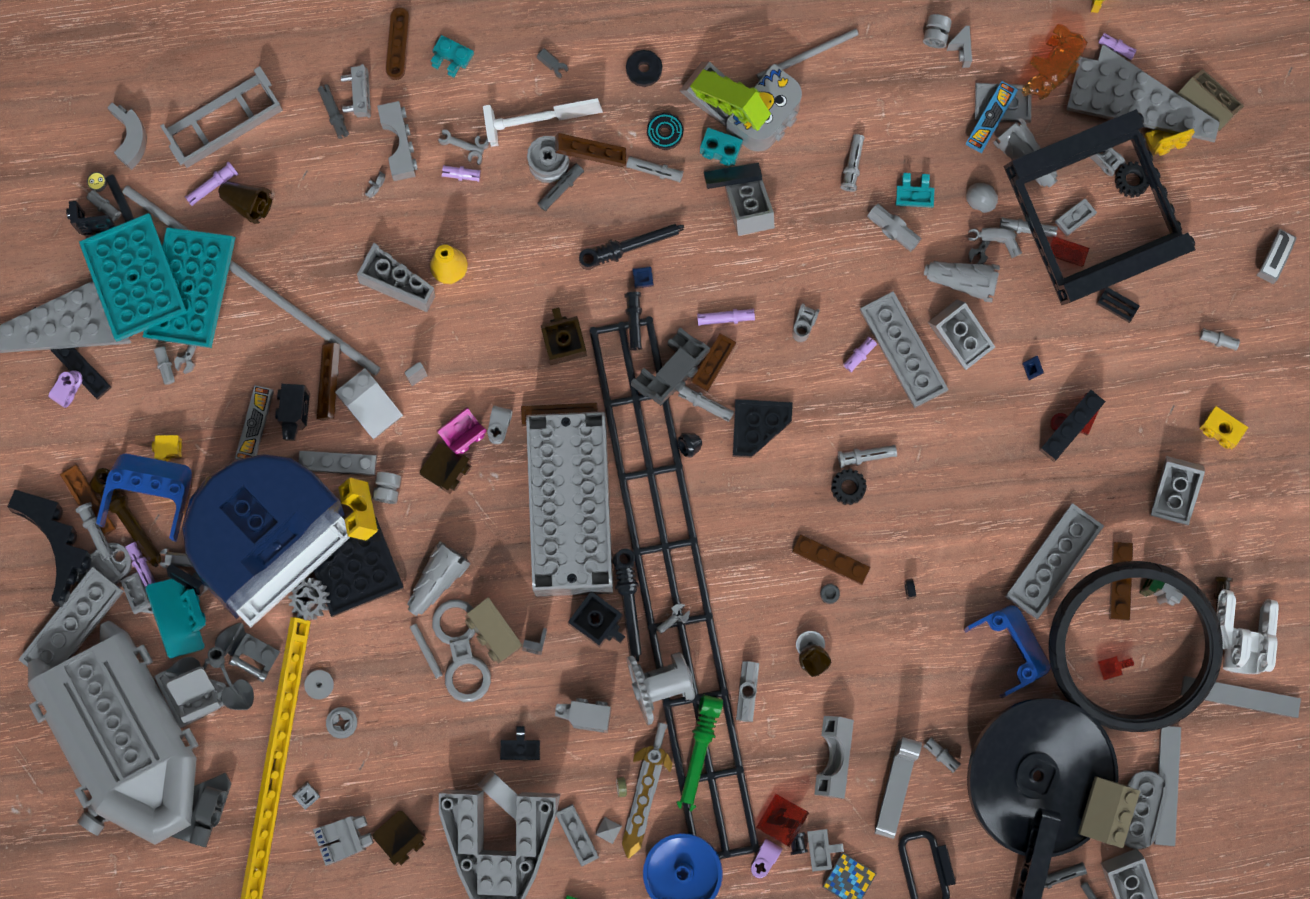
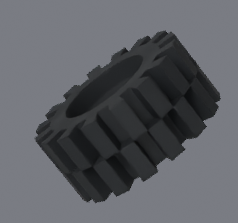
M1132 161L1128 164H1123L1115 176L1116 189H1120V194L1122 192L1125 193V197L1130 195V198H1134V196L1139 197L1149 187L1141 165H1138L1139 162L1137 161L1134 164ZM1134 173L1138 175L1140 183L1136 186H1131L1127 183L1126 176Z
M844 469L838 472L831 484L833 497H836L839 503L842 502L843 505L858 503L863 498L867 489L866 479L857 470L853 471L852 469ZM846 480L853 481L856 484V491L852 494H846L842 490V483Z

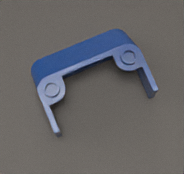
M1014 605L1007 606L964 629L965 633L986 622L994 631H1002L1007 628L1026 663L1017 670V677L1021 684L1001 694V698L1049 673L1050 663L1018 607Z

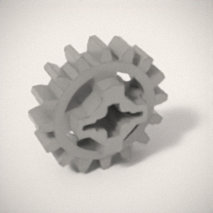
M314 578L304 579L296 586L297 588L292 590L293 595L288 596L289 599H292L289 606H294L292 613H298L297 618L316 620L317 616L324 615L322 610H328V607L325 605L330 603V600L326 599L330 592L324 591L327 586L321 585L322 581H315ZM305 598L314 599V601H308Z

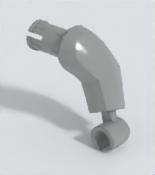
M992 227L982 228V232L976 229H971L968 232L976 234V238H969V241H975L982 237V241L1005 243L1011 259L1022 254L1015 240L1016 233L1011 229Z

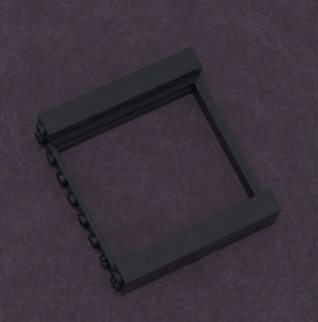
M1137 109L1017 158L1003 166L1061 306L1196 250L1194 238L1189 233L1182 234L1181 223L1176 220L1174 215V206L1168 201L1167 189L1161 184L1160 173L1152 162L1153 156L1146 148V139L1139 131V129L1144 127V118L1141 113H1138ZM1131 140L1170 234L1063 278L1024 184Z

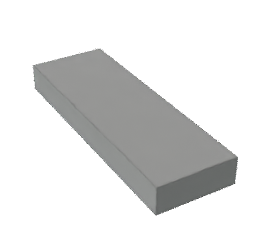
M572 804L558 811L556 816L581 867L598 859L599 856L574 805Z

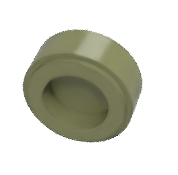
M616 778L618 797H626L625 778Z

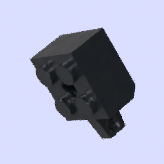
M281 383V389H278L277 400L280 402L279 408H276L275 419H278L282 426L283 440L295 441L298 430H303L307 426L310 392L305 385Z
M593 592L588 594L568 621L569 626L599 648L606 639L610 641L613 638L620 644L625 639V636L618 631L620 626L617 625L623 615ZM598 615L600 622L593 624L591 617Z

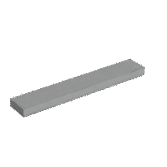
M1183 677L1180 696H1183L1188 691L1196 678ZM1215 682L1204 701L1298 718L1301 698Z
M1168 726L1160 729L1158 774L1166 783L1167 797L1154 845L1175 846L1181 727Z

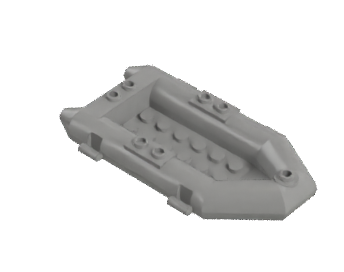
M106 621L100 625V643L53 668L39 658L28 663V687L36 700L29 707L38 723L46 719L81 785L74 792L82 807L87 808L91 805L96 814L156 845L191 825L197 760L192 749L198 747L199 744L190 728L182 731L147 668V665L153 663V660L146 647L141 645L136 648L128 632L113 622ZM138 652L140 653L144 661L142 663H139L136 657L138 655ZM39 706H44L47 711L45 715L42 714ZM184 736L190 745L188 747H185L181 740ZM83 790H89L92 796L91 800H88Z

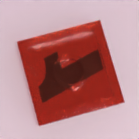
M775 794L756 828L790 847L809 812Z

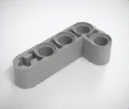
M490 770L477 785L516 820V796L518 794Z

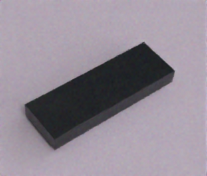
M759 163L705 171L704 179L707 189L760 181L762 180V173Z

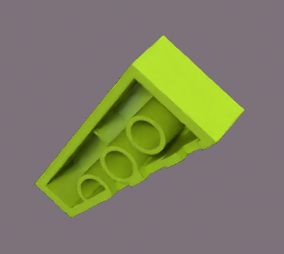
M703 69L690 85L699 99L715 108L719 107L728 115L733 113L744 124L747 121L750 122L752 128L756 131L761 128L771 115L759 96L760 92L753 87L748 88L741 82H733L726 76L721 77L714 71L709 72Z

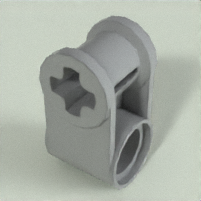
M1113 148L1103 151V154H1096L1090 157L1109 176H1113L1114 171L1120 165L1125 164L1124 158Z
M802 303L792 332L794 340L804 342L808 339L812 327L817 320L819 309L813 310ZM803 328L806 333L801 335L797 332V329Z
M493 406L487 430L491 443L498 445L505 440L513 410ZM496 431H499L500 434H498L497 437H494L493 434H495Z

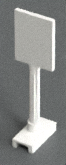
M598 98L554 106V111H545L507 119H495L492 107L490 105L483 106L487 138L491 147L499 146L497 130L505 129V127L548 120L554 117H558L560 121L603 113Z

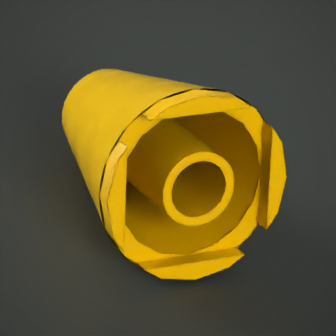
M441 245L436 249L431 258L430 271L437 281L443 284H454L465 276L468 264L467 259L460 250L449 245Z

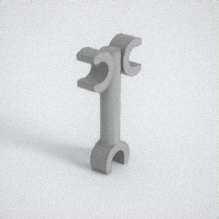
M442 130V134L448 137L445 140L438 139L441 145H448L450 143L471 152L468 155V161L471 162L472 158L477 156V164L480 165L482 163L484 150L489 147L488 139H486L484 144H479L480 136H477L475 138L476 145L452 137L448 130Z

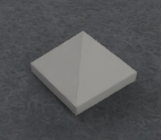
M604 817L595 835L613 844L622 826Z

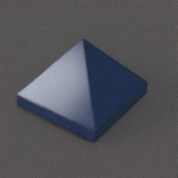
M1038 356L1022 363L1028 380L1044 374Z

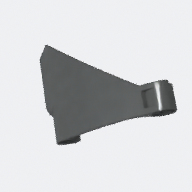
M226 773L194 786L191 825L171 837L201 847H207L212 829L220 821L232 784Z

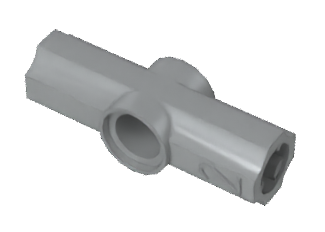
M879 204L875 205L867 215L871 221L882 229V232L888 238L898 241L910 252L915 249L922 239L910 230L900 217L893 216Z
M742 661L736 720L753 722L759 663ZM744 687H751L753 695L750 697L744 696L742 689Z

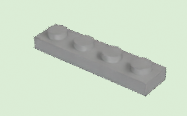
M312 451L299 452V464L311 472L375 475L376 455Z

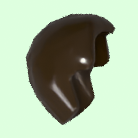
M809 644L799 654L801 668L811 677L821 675L832 663L830 656L820 645Z

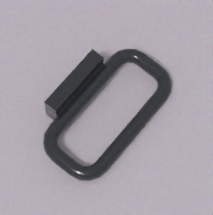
M919 830L903 835L898 843V851L910 898L919 899L906 844L912 840L926 838L930 844L942 891L941 899H950L949 886L955 885L956 880L947 845L938 847L935 836L927 830Z

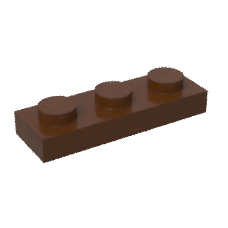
M720 333L691 383L708 392L737 342Z

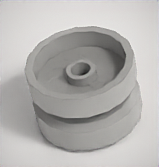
M554 136L539 137L531 143L527 153L531 174L537 180L544 183L559 181L561 176L565 175L569 169V156L555 153Z

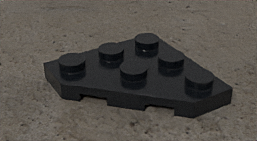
M735 399L732 457L752 458L792 423L793 402Z

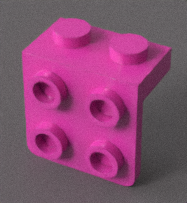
M467 407L436 430L455 454L466 452L470 448V444L483 439L487 432L485 427L476 420Z

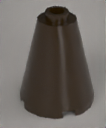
M227 181L221 184L218 190L219 197L253 224H259L258 220L261 218L265 219L271 209L273 199L270 198V194L272 192L265 187Z

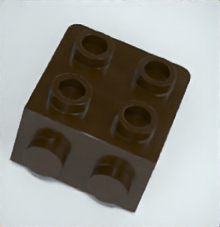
M439 443L421 468L420 475L448 494H451L452 491H456L459 487L460 479L463 475H467L472 467L471 460L465 455L455 454L450 448Z
M398 811L372 835L373 839L389 856V860L396 866L398 864L402 866L410 859L408 855L413 851L418 852L425 845L424 841L427 839L403 811Z

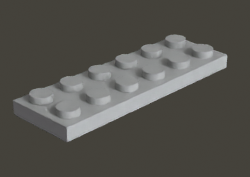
M894 291L860 308L862 316L914 408L949 390Z
M1072 503L1005 597L1035 619H1038L1104 525Z
M92 567L70 594L68 601L64 602L63 607L57 610L18 660L28 667L30 661L39 658L53 668L70 659L124 591L96 568Z

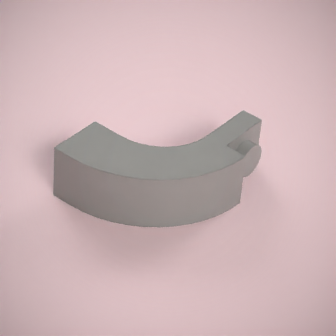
M111 103L107 107L108 110L126 126L127 131L124 142L114 154L132 170L145 153L147 145L146 131L141 120L132 109L127 112L121 105L117 107L114 103Z

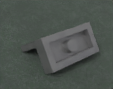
M543 628L540 643L524 640L522 651L541 655L547 629Z

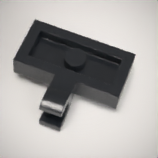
M517 726L516 740H501L500 760H540V740H525V726Z

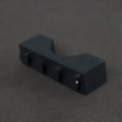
M1090 390L1042 446L1040 451L1055 462L1106 401Z

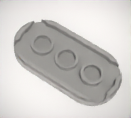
M1153 771L1136 773L1127 785L1140 790L1125 840V845L1132 849L1149 847L1158 835L1167 797V786L1163 778Z

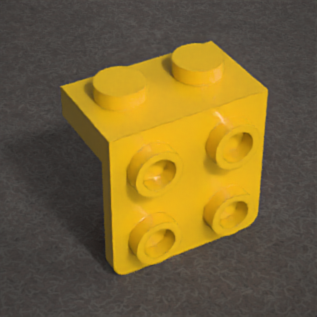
M1190 129L1174 134L1154 130L1146 133L1144 137L1152 155L1159 154L1162 156L1169 153L1173 148L1178 150L1186 147L1195 131Z

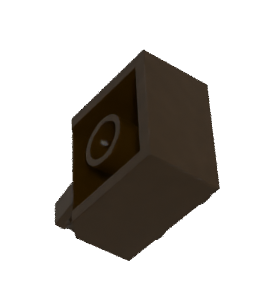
M559 307L552 309L554 319L550 320L548 324L540 325L550 365L586 357L587 350L578 317L567 319L566 316H561ZM561 338H566V343H562Z

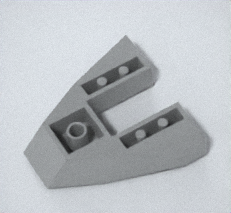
M445 789L439 793V816L458 875L470 899L526 898L536 878L556 818L561 793L522 792L516 796V851L484 850V791Z

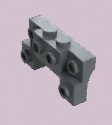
M682 328L678 329L673 339L670 338L667 345L676 353L659 370L656 377L643 368L641 374L631 381L632 387L645 397L648 395L660 406L670 395L683 389L687 378H692L697 373V365L710 351V347L693 338Z

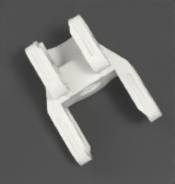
M1223 589L1218 597L1216 614L1221 627L1223 649H1225L1223 669L1241 674L1271 672L1276 663L1278 602L1271 599L1265 600L1260 608L1258 633L1242 628L1236 629L1233 628L1236 598L1233 591Z

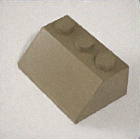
M1203 69L1194 75L1178 93L1179 96L1220 122L1218 131L1224 128L1244 107L1240 101Z
M489 597L466 614L465 623L471 630H475L478 635L476 636L477 640L482 646L485 645L489 650L488 655L493 662L501 663L523 646Z
M1095 776L1078 834L1123 848L1140 790Z

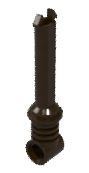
M106 468L98 469L90 481L91 489L99 493L101 498L103 497L107 476L110 472ZM114 489L108 511L117 514L148 562L155 568L158 567L159 563L162 562L160 554L128 508V497L120 493V489Z

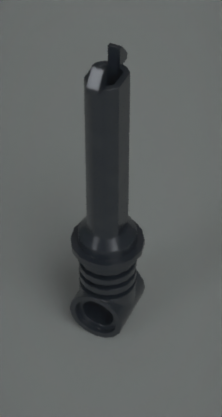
M673 224L622 242L610 239L605 246L601 245V248L597 246V249H584L579 255V264L583 269L591 270L599 266L600 263L605 264L604 261L606 263L609 260L618 262L624 253L679 235V232L684 230V225L677 226ZM591 255L594 261L587 264L583 261V257Z
M624 548L613 556V565L615 570H618L616 575H619L616 577L619 581L615 586V590H618V593L622 596L629 656H633L639 662V656L642 653L634 596L639 584L636 582V579H633L636 578L633 574L635 570H632L635 561L634 553ZM620 555H625L628 558L627 564L621 563Z

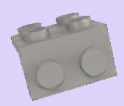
M203 667L192 669L166 682L168 689L179 706L180 717L183 723L195 720L197 717L220 708L218 693Z

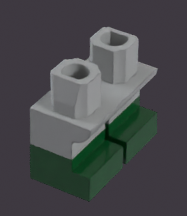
M1147 578L1140 591V594L1145 597L1152 594L1157 596L1159 604L1166 602L1171 606H1174L1175 603L1179 604L1184 595L1175 587Z

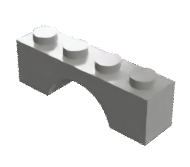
M399 101L378 105L382 128L394 132L399 137L397 151L388 158L393 180L398 181L416 177L415 170H418L416 159H412L411 156L414 148L412 141L408 142L407 136L411 134L409 125L404 123V118H407L405 107H401Z
M824 716L821 736L825 738L829 746V761L825 770L816 776L814 795L845 799L854 720L837 716Z

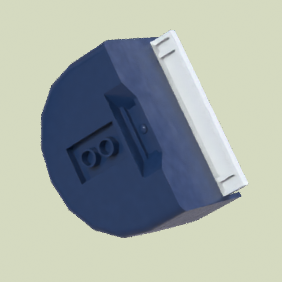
M268 454L233 460L209 474L191 496L182 525L186 556L197 575L221 604L236 619L240 616L250 628L350 537L347 535L346 517L341 502L313 472L292 458Z

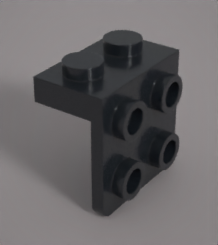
M69 201V208H66L68 220L70 219L71 225L79 234L88 236L92 235V232L101 233L116 227L108 215L85 218V211L78 202Z

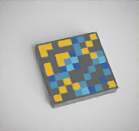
M842 853L822 887L841 899H862L877 873Z

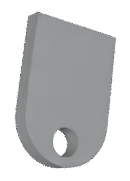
M108 543L114 556L105 561H102L98 549L90 554L92 562L89 569H86L84 574L76 573L78 584L92 567L96 568L113 583H119L120 580L129 574L132 568V559L127 549L118 543ZM123 551L125 553L124 560L116 561V554Z

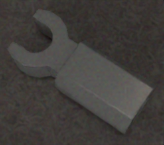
M545 48L537 55L539 61L550 70H554L556 77L562 78V74L558 72L559 69L568 71L567 65L559 63V60Z

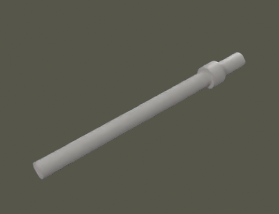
M855 28L780 64L775 63V65L781 70L787 69L858 36V31ZM769 69L756 74L759 81Z

